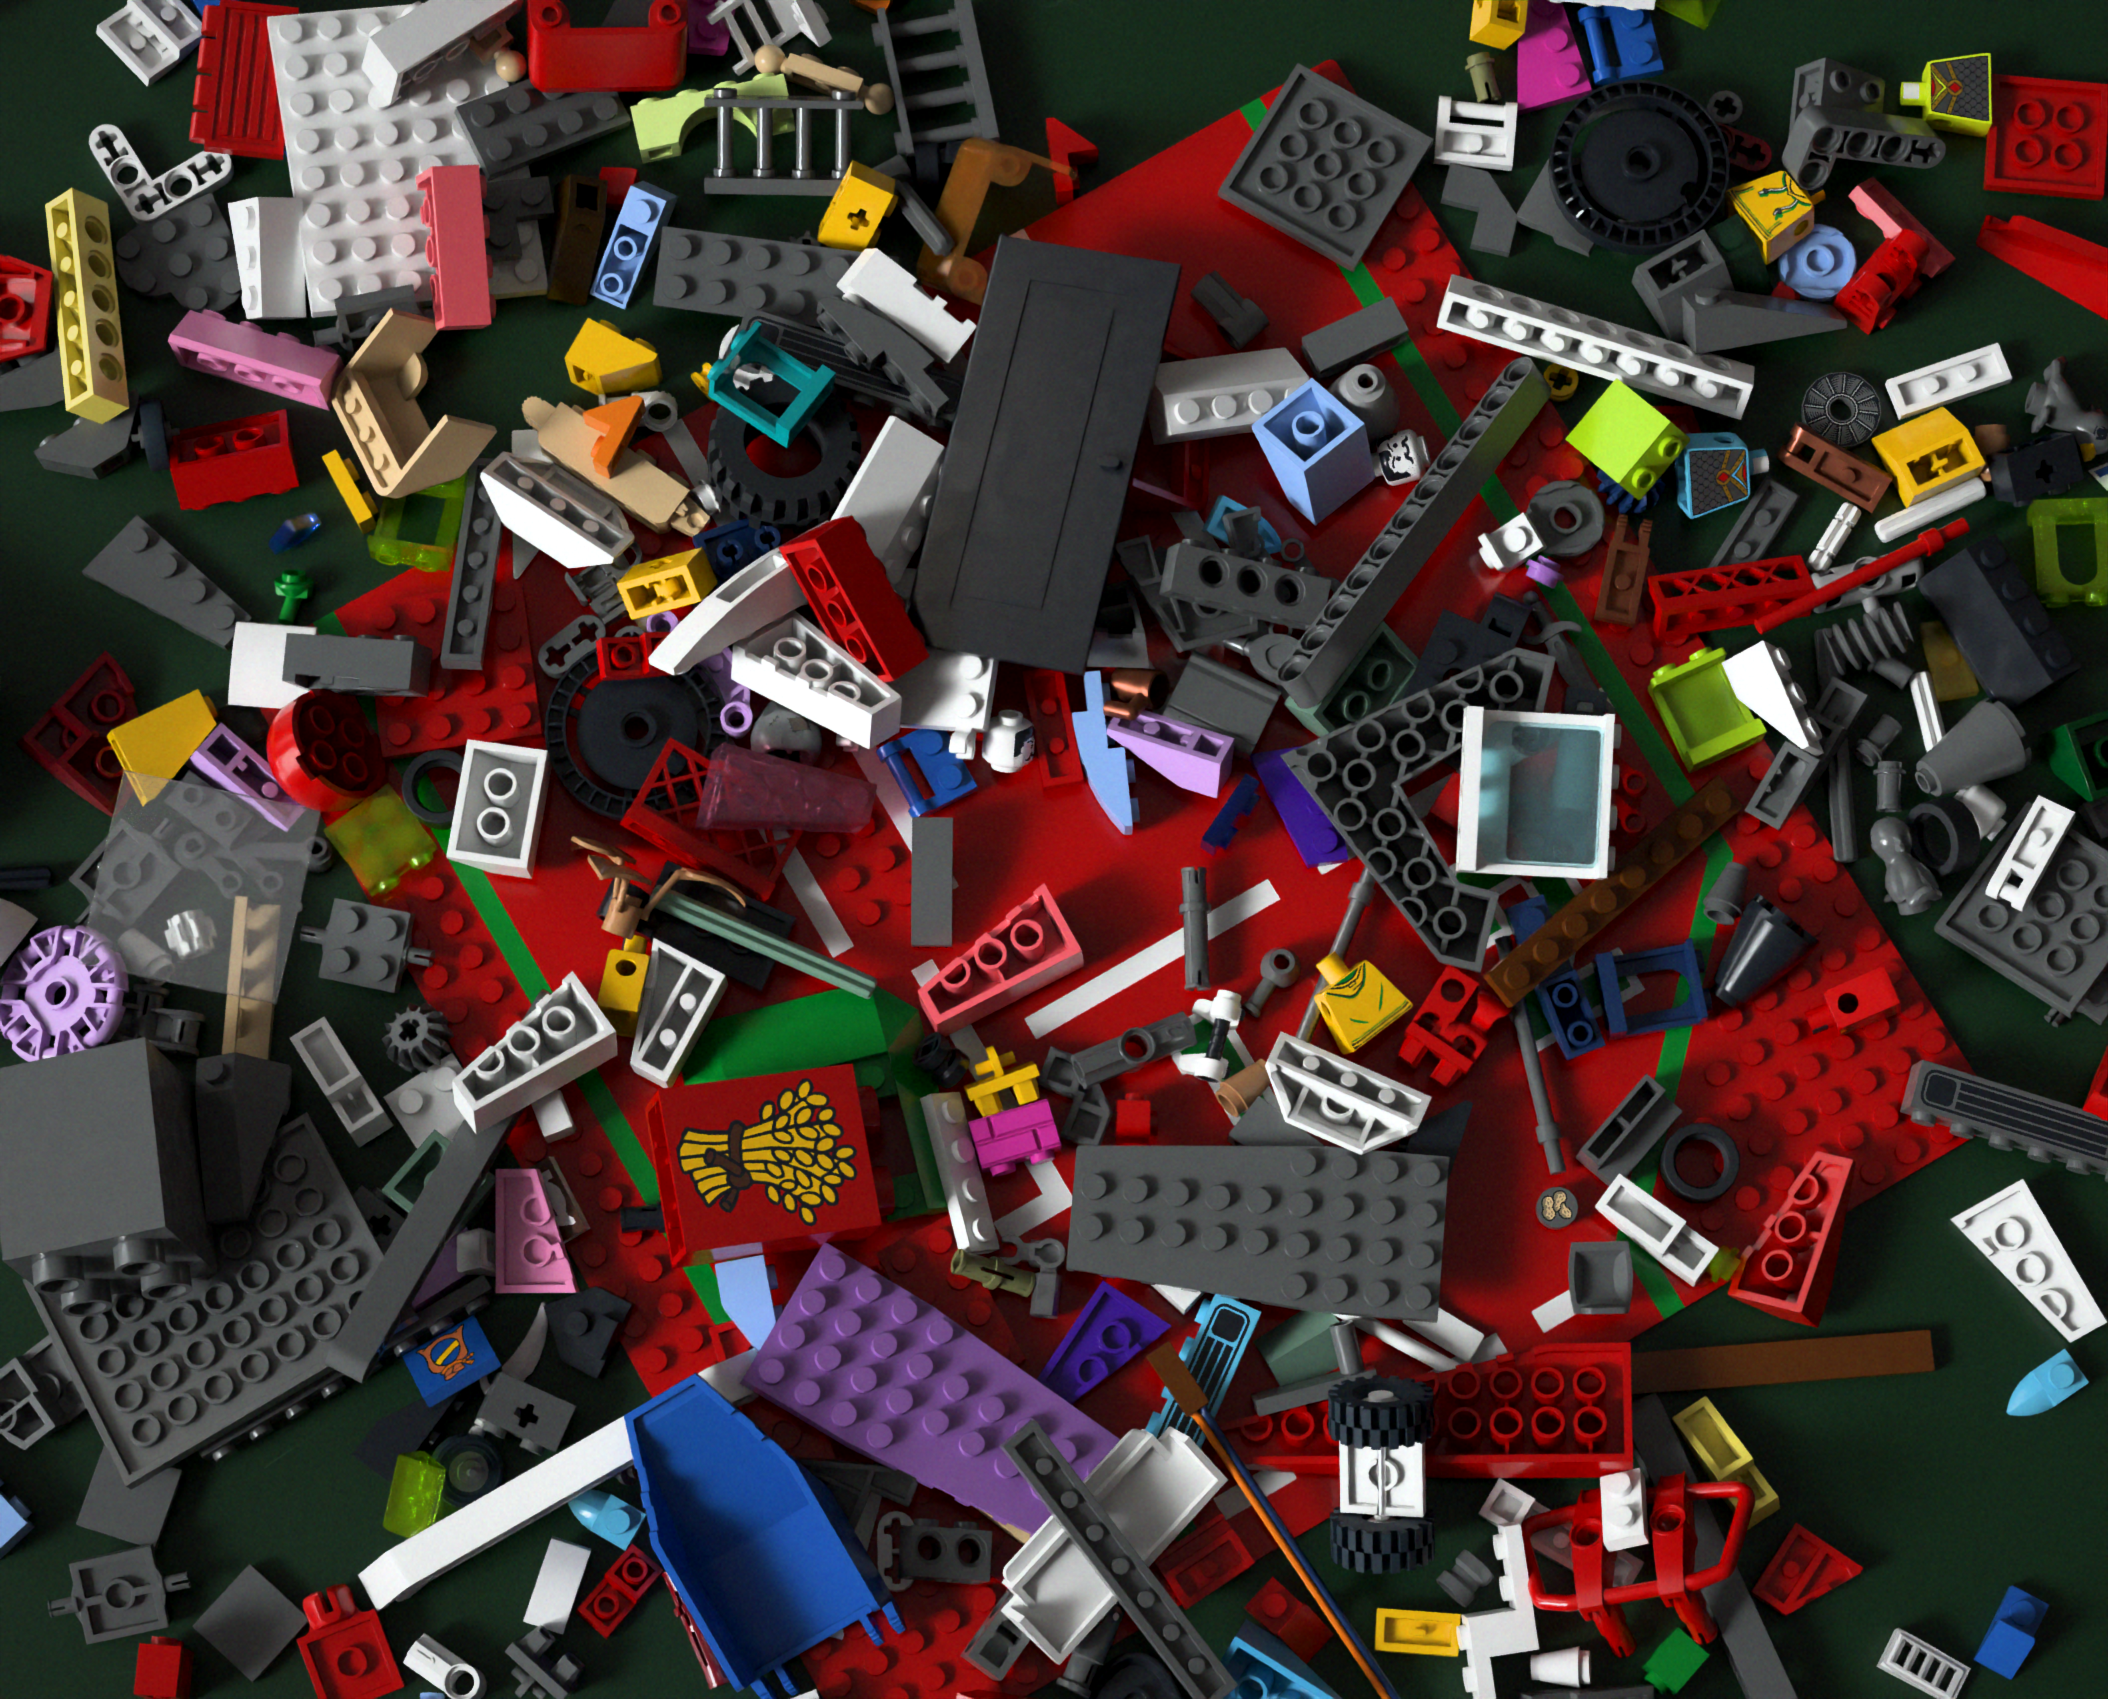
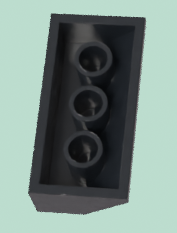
M1996 534L1965 548L1915 583L1986 694L1991 698L1992 703L2000 701L2012 712L2060 687L2082 668Z

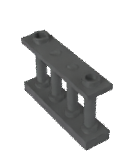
M954 0V8L948 9L947 14L889 25L885 7L878 8V23L871 24L875 47L883 46L900 127L899 132H894L897 154L905 155L908 167L915 166L914 145L942 144L974 138L975 141L982 140L984 153L1000 150V137L971 0ZM951 29L952 33L959 31L962 44L955 45V50L895 60L891 40ZM959 65L960 69L967 67L969 81H964L963 86L903 97L899 76ZM964 101L967 102V105H975L977 117L971 118V122L910 133L906 112Z
M714 88V94L706 95L704 107H718V167H714V173L706 174L704 178V194L834 196L851 164L852 109H863L864 97H856V91L832 90V96L737 95L736 88ZM733 107L757 108V167L753 168V174L737 173V167H733ZM773 108H796V168L792 169V174H777V169L773 168ZM812 109H836V169H832V175H816V169L812 168Z

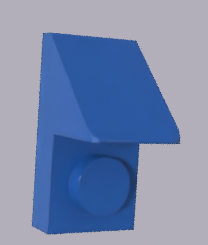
M2013 1585L2009 1586L1973 1661L2012 1680L2036 1642L2034 1635L2049 1604Z

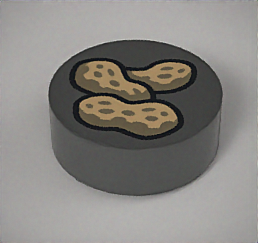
M1552 1187L1545 1190L1536 1203L1537 1218L1545 1227L1554 1230L1569 1226L1578 1212L1575 1196L1569 1190L1562 1187Z

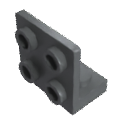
M1827 57L1795 68L1788 139L1798 115L1805 108L1812 105L1882 114L1885 80Z

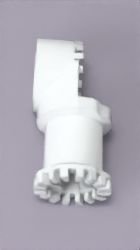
M658 390L642 393L638 391L632 392L631 396L638 395L644 399L646 412L638 427L647 426L653 431L663 432L674 426L677 421L678 405L670 393H665V391L658 392ZM599 394V406L631 396L607 398L605 394ZM661 403L667 405L671 413L667 418L658 420L652 418L648 410L654 404Z

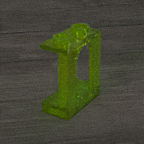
M466 471L458 479L415 492V494L446 499L434 546L396 540L408 495L400 498L384 496L374 536L368 535L367 539L371 559H376L382 564L391 566L398 563L412 565L425 572H436L437 570L449 572L462 521L468 472Z
M2108 497L2033 500V503L2027 509L2028 526H2033L2038 591L2035 595L2040 603H2045L2046 607L2049 608L2065 607L2070 605V602L2085 601V605L2093 607L2107 605ZM2094 524L2098 565L2097 575L2088 584H2072L2065 580L2059 569L2056 525Z

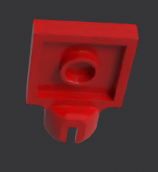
M335 1584L326 1588L333 1608L331 1612L322 1591L314 1592L303 1599V1609L310 1625L309 1633L296 1640L318 1699H375L406 1687L376 1608L362 1612L356 1606L352 1592L346 1584Z

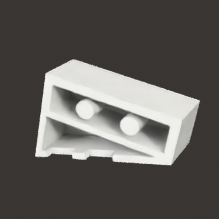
M653 938L648 975L646 976L645 992L641 1013H639L630 1064L636 1074L663 1088H670L675 1083L729 984L726 975Z

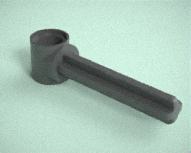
M898 154L872 168L895 179L894 195L898 196L896 206L935 255L949 256L951 254L950 249L955 246V241L914 191L916 182L903 157Z

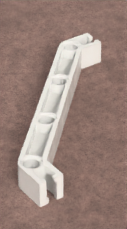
M755 1348L719 1362L698 1373L737 1408L759 1397L757 1393L740 1384L757 1355ZM624 1416L380 1556L358 1575L377 1612L387 1608L394 1600L401 1602L410 1598L431 1580L634 1465Z

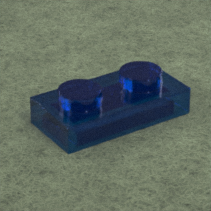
M1247 773L1245 774L1202 837L1200 848L1212 856L1216 854L1220 847L1225 850L1228 849L1239 832L1234 827L1242 814L1249 817L1261 799L1257 795L1260 784L1258 780Z

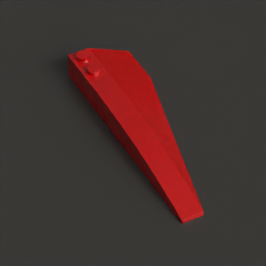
M1631 1342L1546 1343L1534 1346L1533 1350L1517 1354L1509 1352L1497 1355L1496 1359L1476 1364L1469 1362L1456 1365V1369L1435 1373L1432 1371L1408 1377L1415 1379V1383L1422 1381L1427 1384V1387L1433 1389L1434 1432L1433 1436L1427 1438L1425 1442L1426 1478H1600L1601 1476L1633 1470ZM1328 1400L1260 1417L1257 1414L1218 1424L1248 1470L1340 1475L1339 1441H1334L1331 1439V1435H1329ZM1214 1451V1465L1219 1468H1227L1217 1452Z

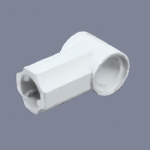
M423 1633L407 1652L403 1663L445 1692L451 1699H481L487 1690V1681L484 1674L426 1633ZM470 1673L474 1678L473 1689L468 1694L459 1695L456 1690V1681L462 1674Z

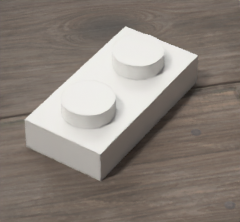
M1636 1468L1601 1476L1603 1543L1608 1552L1649 1544L1645 1477L1641 1469Z

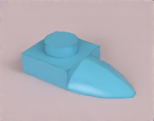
M1219 495L1202 531L1229 545L1222 516L1248 508L1224 495ZM1261 516V521L1258 522V534L1265 541V549L1269 554L1280 552L1282 543L1278 534L1269 522Z
M2063 1349L2031 1371L2019 1382L2011 1395L2006 1412L2013 1416H2030L2042 1413L2068 1398L2088 1384L2089 1381L2066 1349Z
M590 1489L568 1502L573 1514L582 1525L624 1551L632 1544L647 1518V1514L612 1494L610 1495L599 1490Z

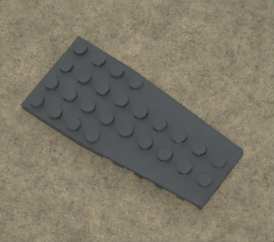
M1079 1145L1076 1149L1066 1267L1068 1271L1073 1272L1076 1270L1100 1274L1102 1277L1114 1279L1117 1277L1141 1281L1143 1284L1176 1287L1197 1293V1291L1221 1295V1297L1259 1301L1261 1304L1308 1312L1437 1323L1449 1157L1376 1150L1360 1155L1346 1148L1329 1146Z

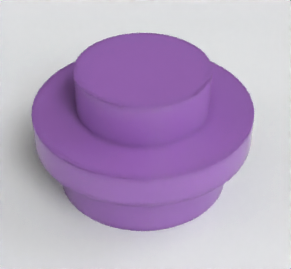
M1539 555L1536 562L1528 559L1526 563L1529 566L1526 576L1553 589L1558 580L1563 581L1565 577L1558 573L1561 565Z

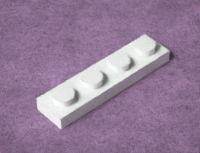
M960 1092L935 1093L920 1098L958 1249H964L977 1255L988 1254L1000 1249Z

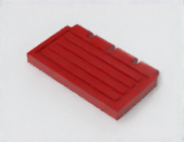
M220 0L219 6H204L201 34L208 37H216V39H200L197 71L212 74V76H196L193 108L208 111V113H192L190 142L204 144V152L276 160L284 159L285 139L269 41L267 17L299 14L298 7L235 0Z

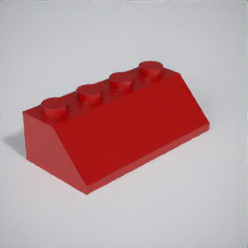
M852 515L833 519L780 546L781 554L826 635L884 683L895 681L930 657L925 648L923 635L911 623L905 612L906 606L903 599L893 590L886 577L885 566L873 554L866 541L867 535L864 528L855 521Z

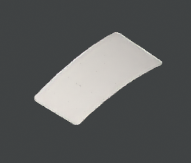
M1438 1308L1437 1323L1403 1320L1405 1325L1466 1362L1471 1360L1484 1338L1483 1333L1441 1308Z

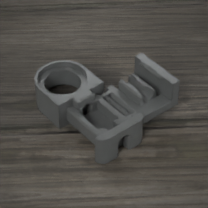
M635 541L628 547L636 553V560L629 567L622 568L613 562L589 566L573 578H571L568 572L565 574L566 583L570 590L575 593L580 604L585 607L590 605L606 629L629 614L619 593L618 586L614 581L618 583L632 566L643 563L641 548Z

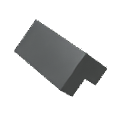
M1645 1074L1580 1149L1576 1159L1607 1186H1610L1619 1173L1626 1178L1683 1111L1663 1095L1666 1090L1648 1074Z

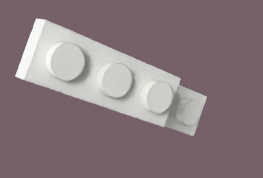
M1516 1522L1497 1524L1499 1534L1493 1535L1495 1555L1497 1560L1503 1559L1505 1576L1499 1577L1500 1592L1503 1601H1509L1510 1607L1461 1614L1462 1625L1456 1626L1458 1645L1461 1651L1466 1650L1469 1666L1463 1667L1462 1670L1464 1686L1467 1693H1473V1699H1496L1490 1657L1539 1649L1533 1603L1528 1590L1529 1577L1521 1524Z

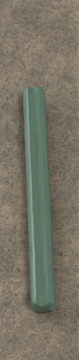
M657 885L654 888L650 900L661 889L662 885ZM671 889L655 906L656 909L865 999L871 998L877 986V979L871 975Z

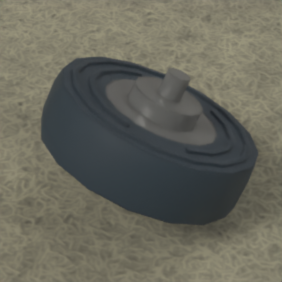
M161 399L142 401L140 403L141 425H138L139 433L131 434L132 442L140 441L141 449L146 450L147 461L151 471L167 470L170 468L169 445H174L173 437L180 436V429H172L171 422L166 421Z
M461 1433L448 1437L437 1446L430 1458L428 1475L431 1487L441 1500L454 1507L464 1508L500 1487L504 1467L500 1453L490 1441L476 1434Z

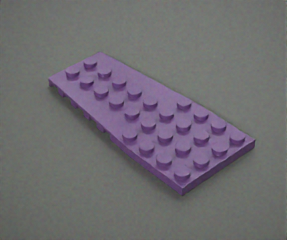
M826 1242L823 1243L740 1384L847 1448L894 1471L899 1469L915 1477L916 1482L926 1487L940 1489L954 1496L955 1501L967 1507L972 1505L992 1515L993 1520L1004 1525L1009 1523L1031 1534L1030 1538L1052 1514L999 1445L1031 1419L1036 1420L1083 1481L1120 1441L1118 1437L935 1307Z

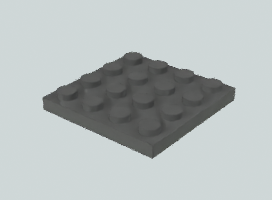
M1297 63L1219 188L1218 196L1354 273L1433 145L1434 139Z
M2027 801L1936 923L1934 929L1937 934L2071 1018L2108 968V851L2072 828H2069L2033 892L2032 898L2024 912L2011 907L2012 902L2001 897L1996 900L1986 895V889L1991 878L2033 804ZM2011 874L2007 883L2019 888L2023 879Z

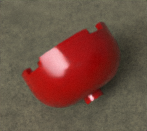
M312 689L284 706L270 725L266 751L270 769L276 781L287 795L300 805L311 810L333 813L355 806L381 786L385 773V760L382 758L381 744L377 733L370 735L363 722L356 715L360 709L344 696L331 690ZM363 745L366 748L364 761L359 755L352 753Z

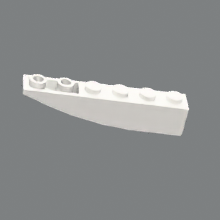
M826 520V521L822 522L821 524H819V525H817V526L811 528L810 530H808V531L802 533L801 535H803V534H805V533H807V532H809V531H811V530H813V529H815V528H817V527H819V526H821V525H823V524H825V523H827V522H829V521ZM779 547L749 564L705 598L648 657L650 665L674 676L686 673L693 665L708 657L720 654L724 648L738 640L749 638L756 630L771 622L783 619L785 614L801 605L809 604Z

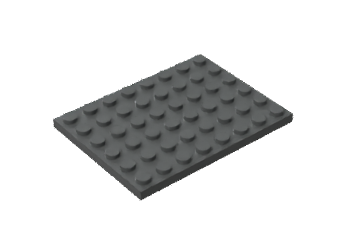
M307 1112L276 1130L275 1135L278 1140L274 1150L268 1151L261 1170L264 1177L248 1219L212 1225L217 1273L191 1278L192 1291L187 1295L174 1299L152 1300L143 1297L142 1290L138 1289L112 1295L113 1306L107 1312L93 1316L75 1317L65 1315L62 1312V1306H58L45 1294L36 1292L34 1286L26 1279L22 1280L125 1486L130 1490L335 1370L325 1365L327 1354L385 1253L313 1118ZM412 1304L394 1334L419 1320Z

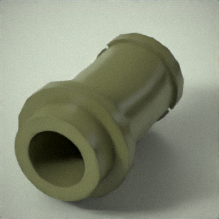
M1481 52L1467 58L1468 65L1465 66V70L1471 74L1477 103L1488 104L1487 99L1489 97L1486 88L1488 89L1491 103L1500 100L1502 95L1499 91L1493 66L1496 64L1495 59L1490 58L1489 52Z

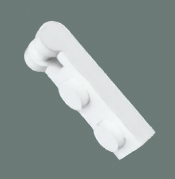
M2038 795L1991 878L1985 894L1996 900L1999 897L2012 902L2011 907L2024 912L2032 898L2033 892L2075 819V812ZM2011 874L2023 879L2019 888L2007 883Z

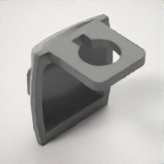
M1628 1241L1571 1242L1568 1261V1282L1574 1314L1629 1313L1633 1288V1269Z

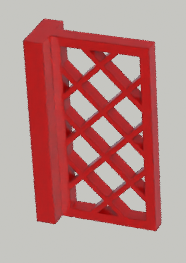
M670 737L631 807L622 818L620 825L696 870L719 876L737 887L744 895L764 903L769 899L776 886L774 884L810 819ZM672 751L686 759L690 774L670 778L666 761ZM696 765L705 771L697 772ZM661 772L663 781L655 783ZM709 775L717 777L722 782L725 795L705 799L699 778ZM692 780L698 802L678 806L673 784ZM731 786L739 791L732 793ZM665 787L671 805L670 809L657 811L644 803L650 790ZM747 795L756 800L760 815L740 820L734 798ZM727 800L733 822L713 827L707 805ZM765 806L774 812L767 813ZM700 807L706 829L692 832L684 826L680 812ZM673 814L675 821L667 817V815ZM783 816L796 824L790 837L775 841L769 819ZM762 821L768 843L748 848L742 826ZM735 828L741 850L728 853L719 847L715 833ZM708 835L710 842L701 836ZM785 844L783 850L779 855L777 846ZM770 848L774 866L768 876L754 868L750 853ZM743 855L745 862L741 861L736 857Z

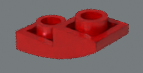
M644 632L639 637H601L596 641L600 681L672 675L650 665L648 658L671 632Z
M631 1544L605 1573L604 1579L577 1608L576 1614L604 1638L608 1639L641 1601L664 1570L634 1544Z

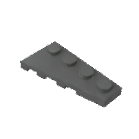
M138 515L82 571L85 577L111 588L114 592L127 599L130 598L144 605L150 611L162 617L169 618L180 624L183 628L225 650L233 644L237 621L254 622L247 612Z

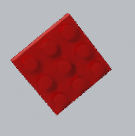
M1992 74V124L1986 138L1983 190L2101 201L2104 196L2108 84Z

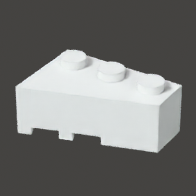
M255 197L228 203L242 288V305L245 309L246 319L292 320L306 317L305 269L299 222L303 218V198Z
M878 248L864 249L836 285L845 293L842 297L843 300L864 308L901 329L935 359L934 363H949L976 329L977 325L968 318L965 322H959L944 309L947 305L945 300L938 295L933 299L916 284L917 279Z

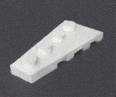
M2023 1179L1951 1219L1967 1238L2070 1343L2107 1323Z

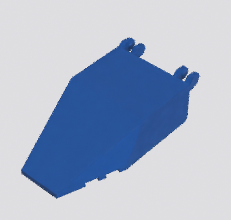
M698 1373L689 1376L624 1415L635 1469L637 1468L640 1481L643 1508L646 1509L649 1523L651 1546L736 1692H740L750 1685L761 1699H777L775 1690L763 1676L774 1669L784 1689L791 1696L798 1694L800 1687L785 1662L858 1619L869 1634L872 1642L876 1646H880L885 1643V1637L882 1629L870 1614L872 1611L876 1612L882 1608L891 1627L898 1634L907 1630L898 1603L893 1598L831 1489Z

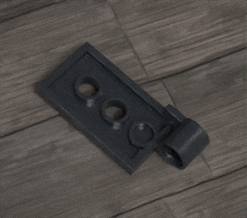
M1496 591L1481 624H1477L1443 608L1402 700L1443 682L1445 674L1450 670L1457 669L1464 672L1514 649L1533 607ZM1462 751L1442 764L1459 771Z
M667 860L654 888L657 885L663 886L676 870H681L682 866ZM615 878L612 879L595 914L602 921L606 917L612 900ZM678 880L671 888L673 891L787 940L797 921L796 917L746 895L747 902L744 907L730 891L712 883ZM629 883L627 894L642 899L640 908L644 909L649 903L651 895ZM656 908L650 912L647 921L639 920L634 935L645 938L651 944H653V938L719 971L726 975L727 978L760 993H763L777 963V960L749 948L737 949L731 944V940L712 932H699L693 924Z

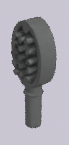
M1272 633L1263 635L1254 641L1250 638L1239 636L1214 644L1240 653L1242 656L1250 657L1253 668L1259 676L1271 683L1281 685L1276 677L1277 670L1299 640L1288 635Z

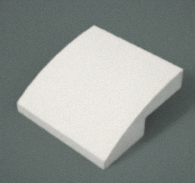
M128 0L127 6L98 24L96 34L147 87L168 73L200 44V39L207 37L201 34L202 22L181 0Z
M237 621L231 658L228 705L282 709L297 697L309 692L282 681L286 634L317 635V627Z

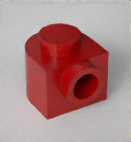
M1127 1093L1125 1094V1100H1117L1116 1143L1149 1144L1150 1136H1157L1158 1111H1150L1151 1101L1149 1094Z

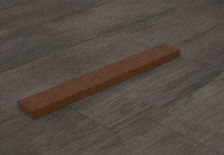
M1930 1330L1631 1353L1632 1396L1649 1395L1653 1392L1663 1394L1930 1373L1935 1371Z

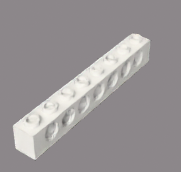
M1451 274L1436 326L1614 381L1618 378L1625 385L1739 420L1742 418L1754 385V366L1709 352L1695 354L1689 346L1454 274Z

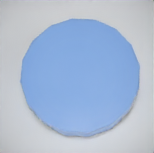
M1814 224L1811 233L1778 257L1777 265L1781 281L1785 285L1790 286L1795 293L1800 294V299L1814 303L1831 301L1836 298L1840 290L1855 275L1857 268L1855 248L1851 242H1848L1842 236L1843 233L1834 227Z

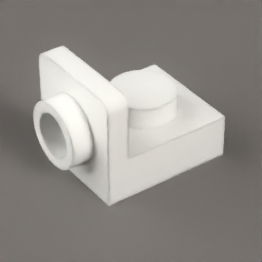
M1526 513L1520 514L1491 534L1483 533L1478 537L1483 546L1479 549V552L1490 569L1496 568L1498 571L1509 573L1547 548Z

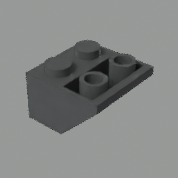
M1704 229L1637 266L1631 281L1667 339L1676 343L1684 341L1682 295L1694 294L1701 288L1735 291L1725 261Z

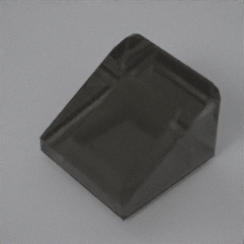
M229 705L220 708L217 712L218 717L214 718L217 724L214 729L220 723H223L248 746L267 736L270 728L259 707Z

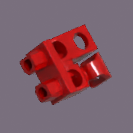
M1447 965L1413 1021L1406 1029L1404 1034L1406 1039L1397 1057L1414 1069L1417 1068L1426 1053L1440 1061L1429 1076V1079L1446 1091L1460 1076L1466 1077L1472 1066L1490 1043L1486 1034L1492 1027V1024L1500 1018L1507 1019L1513 1010V1007L1508 1008L1501 999L1482 988L1477 996V1010L1470 1022L1464 1023L1459 1021L1457 1018L1476 993L1479 983L1451 965Z

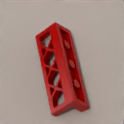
M1801 554L1649 576L1647 580V587L1656 607L1653 629L1657 639L1753 625L1754 620L1816 589ZM1794 570L1798 579L1785 580L1776 576V574L1780 571ZM1750 576L1759 580L1760 583L1747 586L1737 580L1740 577ZM1713 582L1722 586V588L1718 591L1710 592L1699 586L1701 583ZM1674 587L1684 593L1682 596L1665 598L1661 589ZM1811 610L1796 618L1810 616Z

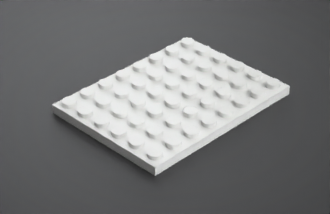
M411 4L267 17L293 198H303V218L299 222L312 318L337 315L334 299L413 284L416 300L422 307L433 306L430 277L431 275H436V268L429 266L425 252L427 237L431 235L430 227L427 228L425 224H422L420 207L423 206L426 194L425 190L417 191L415 177L432 166L479 165L480 175L485 176L454 112L457 106L515 84V82L503 80L498 75L495 59H492L484 66L467 47L462 54L451 62L444 58L440 59L437 66L429 72L430 77L419 85H416L411 80L399 89L401 98L389 105L362 70L370 32L382 22L388 21L391 24L401 18L402 12ZM529 165L490 181L486 178V183L531 178ZM538 220L517 222L522 249L520 260L493 263V276L488 279L489 294H493L495 299L547 294L548 282Z

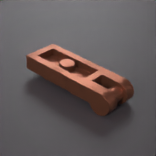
M1795 422L1790 431L1791 439L1787 446H1781L1776 457L1789 467L1873 513L1892 481L1893 475L1816 433L1808 425ZM1805 445L1816 450L1810 460L1800 454Z

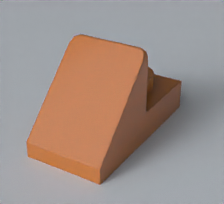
M634 395L583 412L586 425L606 434L605 437L602 435L598 437L591 451L596 473L611 479L646 412L642 397Z

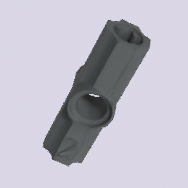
M1184 1011L1141 1028H1130L1119 1037L1073 1054L1071 1056L1073 1071L1084 1089L1127 1072H1138L1147 1064L1195 1046L1197 1044L1195 1029ZM1132 1042L1139 1045L1143 1051V1057L1135 1058L1130 1056L1125 1049V1044Z

